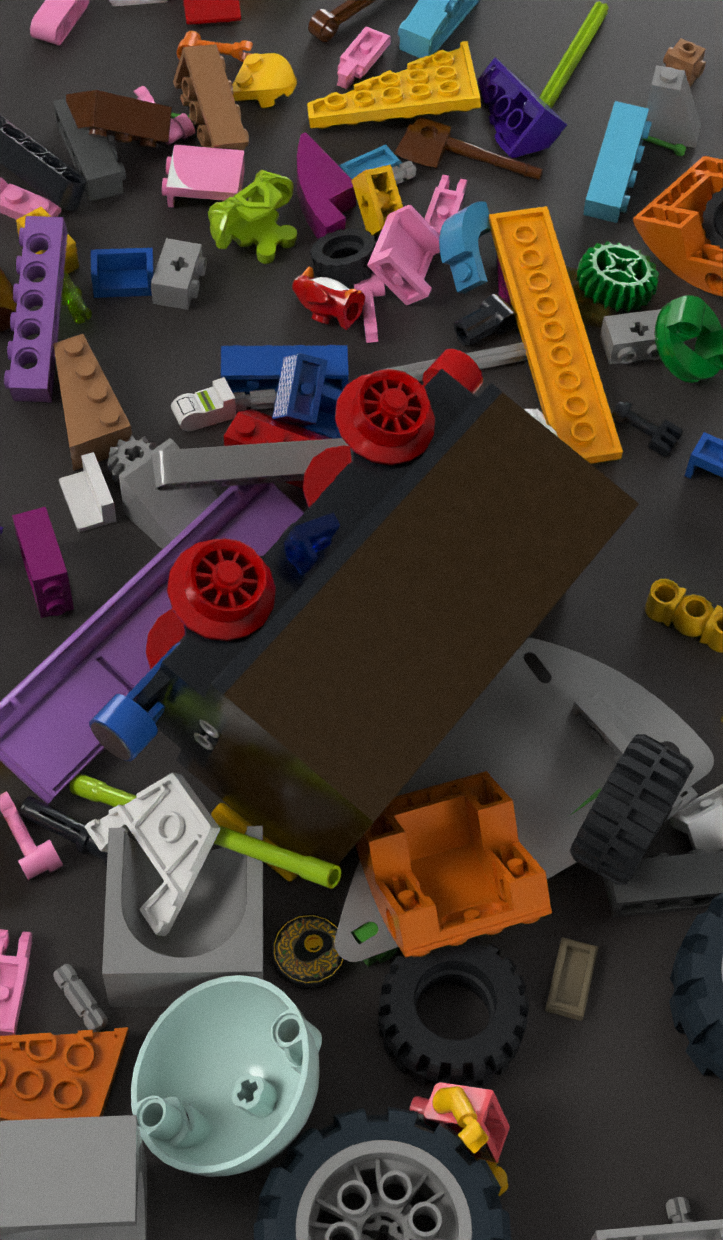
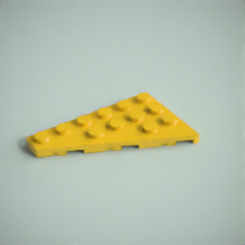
M468 41L460 42V48L450 52L442 49L433 55L407 63V69L397 73L389 70L380 76L354 84V90L339 94L336 91L324 98L307 103L310 128L325 129L333 125H356L359 122L366 121L382 122L391 118H413L416 115L424 114L440 115L444 112L458 110L466 112L474 108H481V102Z

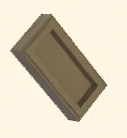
M564 937L561 938L545 1007L546 1012L579 1021L583 1020L598 946Z

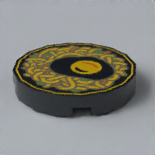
M314 913L300 914L285 921L276 931L272 943L273 965L279 976L286 982L288 980L290 983L296 984V987L302 989L321 988L333 982L346 960L338 955L334 945L338 925L328 917Z

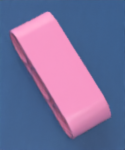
M45 0L32 19L30 26L31 37L54 45H61L87 9L90 0Z

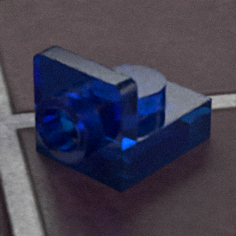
M334 512L294 526L283 542L288 561L295 565L300 575L307 573L318 559L316 552L323 550L332 543L331 538L340 527Z

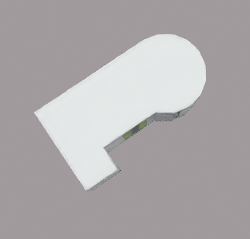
M225 377L212 381L213 387L195 392V394H183L174 399L171 409L182 430L194 431L235 418V396Z

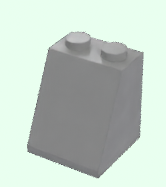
M171 438L119 474L124 514L162 549L218 498L211 487L169 491L156 490L151 455L158 451L180 449Z

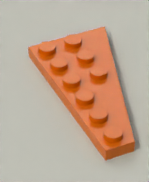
M114 1028V1031L105 1032L81 1030L76 1034L61 1035L37 1033L0 1036V1121L103 1116L128 1039L129 1028Z

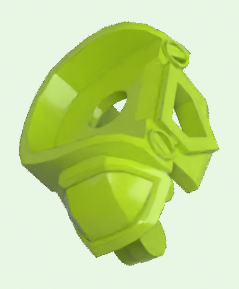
M260 170L256 174L254 182L234 195V197H229L223 202L214 203L209 208L208 219L210 221V233L216 241V246L219 249H226L232 239L242 247H248L254 243L257 245V259L263 264H269L274 261L276 245L279 244L283 248L293 247L297 240V230L291 225L280 227L276 224L279 218V212L276 209L289 203L293 195V182L280 174Z

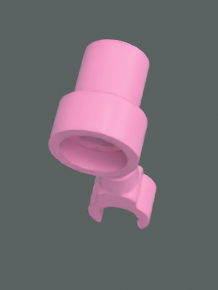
M141 86L133 91L138 96L137 99L155 103L145 86ZM185 113L173 119L171 118L169 143H166L167 145L181 138L185 140L195 134L193 123Z
M372 273L370 278L353 284L354 289L362 291L365 295L363 318L366 343L379 342L373 297L385 296L384 282L375 273Z
M8 792L0 794V811L24 855V858L18 860L27 879L30 880L47 870L51 873L64 866L50 839L38 846L35 845Z

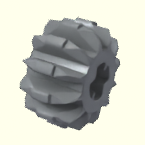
M131 434L129 441L125 442L119 439L117 447H110L107 466L115 484L120 483L119 474L158 447L156 442L148 443L145 436L140 440H135Z

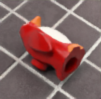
M309 266L303 274L294 280L292 289L305 308L313 312L311 319L329 324L330 319L337 318L340 326L348 330L362 312L365 302V295L362 291L349 289L341 282L328 277L314 278L313 267Z

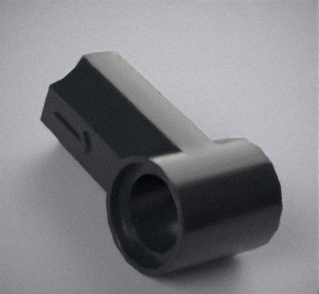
M493 294L481 303L478 310L454 322V331L457 339L463 346H470L494 332H497L499 335L509 332L517 323L515 318L517 313L500 295Z

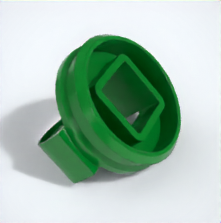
M686 295L664 305L658 314L654 335L658 354L668 371L684 382L695 383L713 377L720 369L723 370V329L717 316L704 300L696 296ZM697 337L694 351L683 343Z

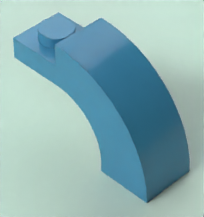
M483 201L475 202L448 217L440 231L439 249L442 263L450 264L457 293L465 294L488 282L478 246L479 237L491 231L487 203Z

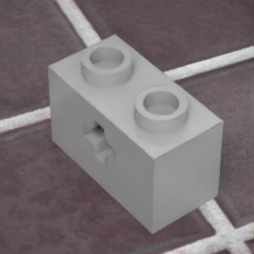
M166 238L151 281L153 304L189 310L192 298L196 299L199 293V276L205 275L207 258L202 256V244Z
M661 309L604 316L600 339L609 365L660 359L655 344L654 331Z

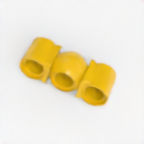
M656 580L651 585L646 601L645 612L647 616L654 621L664 622L668 627L673 622L675 629L683 635L690 637L701 636L700 643L707 644L712 650L723 653V631L720 630H723V608L717 605L714 610L711 602L703 596L695 594L685 596L687 589L679 588L672 580Z

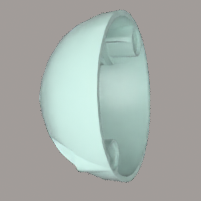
M243 975L223 976L206 981L190 989L175 1000L160 1015L148 1032L134 1066L131 1083V1107L133 1115L137 1116L142 1140L150 1151L164 1163L181 1171L206 1177L239 1174L254 1170L270 1162L296 1139L313 1109L319 1085L318 1052L322 1045L321 1032L305 1019L302 1012L282 990L272 983L257 977Z

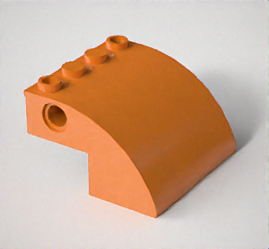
M703 156L633 218V222L650 250L674 274L692 286L723 297V249H720V246L710 244L711 241L706 238L705 229L702 226L704 217H702L703 211L705 212L707 207L705 205L712 199V195L715 192H719L723 188V159Z
M487 771L396 796L355 844L366 880L381 917L405 958L410 956L422 957L436 948L446 945H462L469 938L483 934H498L506 927L519 923L531 924L538 921L542 916L552 914L546 871L519 842L513 800Z

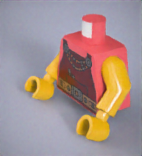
M439 1082L434 1086L430 1099L420 1096L413 1098L409 1111L419 1112L418 1121L437 1128L443 1122L458 1133V1137L466 1145L465 1148L476 1160H486L501 1187L498 1194L501 1196L509 1186L506 1172L497 1164L510 1125L494 1091Z

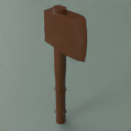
M419 117L414 124H409L405 136L394 153L414 163L437 168L445 150L539 181L543 174V169L532 166L530 163L526 164L502 156L500 153L496 154L476 145L450 137V126L423 117Z

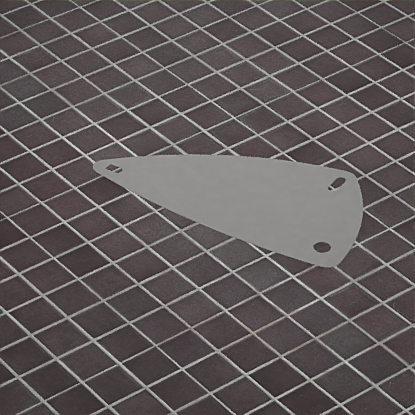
M528 637L396 796L487 771L513 800L519 842L546 871L548 879L577 862L573 859L570 848L596 798L575 813L573 812L599 788L602 790L617 764L614 759L617 754L603 739L598 742L592 737L590 730L593 728L581 715L574 718L570 714L573 704L584 694L591 698L602 690L638 729L640 734H646L660 743L664 741L674 743L679 748L680 754L689 758L694 766L679 795L712 770L714 757L705 742L677 713L635 681L579 652ZM526 653H534L552 677L549 683H542L538 680L524 661L523 657ZM600 699L595 705L610 720L611 710ZM614 714V724L624 725ZM617 728L629 742L632 741L635 735L629 729ZM360 861L343 907L334 943L338 955L350 962L362 961L398 947L381 917ZM367 922H374L378 926L377 934L358 944L351 932Z

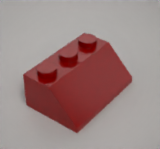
M250 409L236 414L224 434V446L332 438L297 425L273 420L270 415ZM303 481L286 482L303 489Z

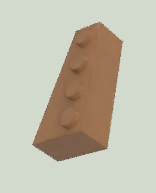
M217 45L183 47L173 84L176 89H182L183 94L180 95L183 106H189V118L193 125H198L197 137L201 146L245 150V147L249 144L248 131L243 129L241 110L239 105L235 104L233 85L231 80L227 79L225 60L223 56H220Z
M84 334L53 343L73 471L83 468L82 455L94 452L98 462L108 459L110 447H117L119 439L125 442L129 441L132 434L131 425Z

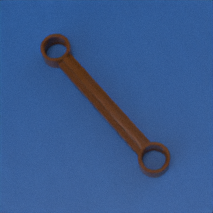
M347 0L331 12H328L326 9H320L310 19L308 31L320 41L328 42L335 36L341 23L376 0Z

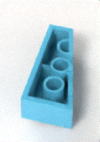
M418 0L406 20L399 27V49L418 58L433 55L480 0Z
M618 101L614 102L585 200L583 215L618 223L620 213L627 212L630 195H626L628 187H634L638 172L634 170L635 164L641 163L645 146H642L643 138L648 139L652 124L651 121H647L648 108Z

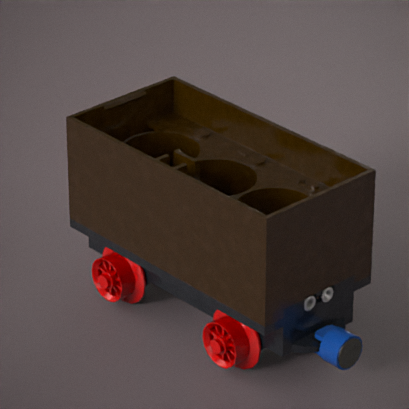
M446 349L423 373V385L404 371L384 369L375 371L372 374L361 375L345 386L336 401L335 421L342 439L348 445L327 448L313 457L304 472L303 492L309 508L295 523L293 522L283 532L278 541L264 556H259L253 548L241 541L226 538L198 542L179 555L170 569L167 593L172 609L158 617L148 633L145 653L150 671L126 696L122 694L114 695L89 721L94 736L110 753L120 759L131 762L160 730L181 748L176 761L252 826H263V835L274 844L298 854L313 856L338 865L639 505L636 500L494 384L490 383L476 397L474 394L483 383L482 372L470 356L456 349Z

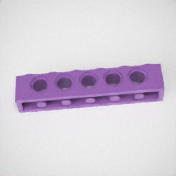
M26 216L25 228H20L19 244L23 249L22 256H17L16 271L20 275L19 284H14L13 299L17 303L16 312H12L10 317L11 331H14L13 341L8 342L7 355L8 360H11L10 370L5 371L4 376L5 389L10 390L14 401L52 402L56 363L53 343L58 342L68 235L63 217ZM40 250H47L43 254H35ZM36 278H44L40 282H33ZM34 306H42L39 310L30 311ZM32 334H39V336L33 340L27 339V337ZM28 363H37L33 368L24 369V366Z

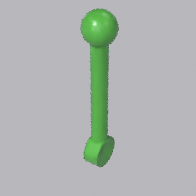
M648 136V139L643 138L645 141L673 150L677 156L685 154L686 147L683 144L674 145L652 136Z

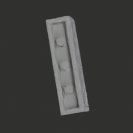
M602 690L591 698L584 694L573 704L570 714L574 718L581 715L593 728L590 730L592 737L598 742L603 739L617 754L614 757L617 763L630 743L617 728L629 729L635 736L640 734V731ZM600 699L611 710L610 720L595 705ZM614 714L624 725L614 724ZM692 787L682 793L683 797L678 795L664 822L696 799L698 793Z

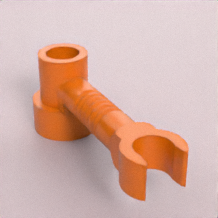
M188 31L184 39L180 41L176 53L180 60L183 47L216 44L219 54L231 55L233 58L244 62L246 56L251 55V53H245L242 50L251 51L253 43L246 40L240 43L235 42L234 44L201 40L200 34L196 31Z

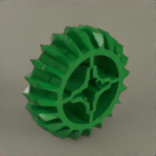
M606 241L604 245L596 243L594 248H588L587 252L583 254L578 264L576 280L579 282V289L585 291V297L593 298L594 304L601 303L605 309L612 307L616 312L619 309H624L629 313L632 308L640 310L641 306H647L652 296L656 293L659 272L656 271V264L650 262V256L641 254V249L634 250L630 245L627 247L622 246L619 241L616 245Z

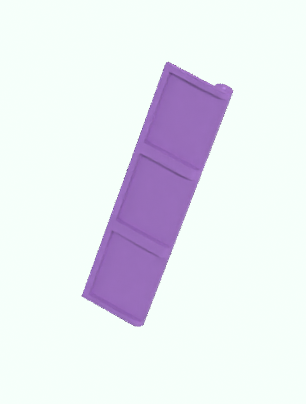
M273 483L230 486L0 701V761L49 805L105 749L91 731L89 721L114 695L122 694L126 696L150 671L145 653L147 637L157 618L172 609L167 593L170 569L179 555L198 542L226 538L241 541L253 548L259 556H264L278 541L283 532L293 522L295 523L304 512Z

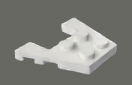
M171 773L137 793V798L124 806H115L109 810L107 816L100 820L94 819L85 826L99 850L103 852H108L109 828H124L126 833L131 831L157 869L164 882L139 910L154 933L159 936H166L170 932L220 831V827L185 778L177 773Z

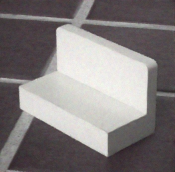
M94 452L81 456L83 472L59 479L78 532L116 522L114 502Z
M723 784L696 798L669 819L673 828L688 834L693 850L701 849L705 852H716L723 849Z

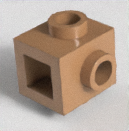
M680 38L673 48H668L663 63L666 64V67L685 71L689 86L691 87L705 69L706 62L703 61L706 49Z

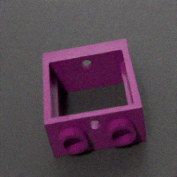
M46 507L12 515L20 554L40 617L59 616L66 611L73 610L74 606L67 569Z

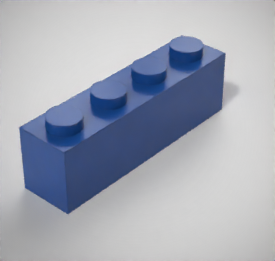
M347 345L221 346V378L225 377L232 393L245 391L246 395L249 394V391L275 389V392H277L283 357L299 352L328 360L324 384L343 391L348 384Z

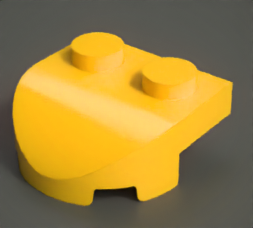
M254 53L247 55L232 84L234 101L258 100L261 108L271 107L275 105L274 99L283 94L286 97L292 94L297 85V79L289 62L279 54Z

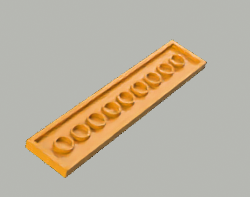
M548 207L489 214L492 238L513 310L517 313L515 318L522 342L524 343V349H526V356L547 425L551 426L563 442L590 464L621 459L623 450Z

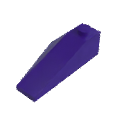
M494 57L477 79L484 103L488 105L490 110L489 120L496 130L494 135L496 142L511 158L549 148L566 128L567 124L496 57Z

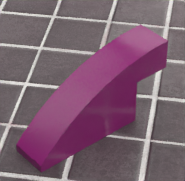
M305 132L300 135L297 150V193L306 222L316 238L319 239L330 232L332 233L340 229L345 230L346 217L342 213L356 206V194L352 179Z

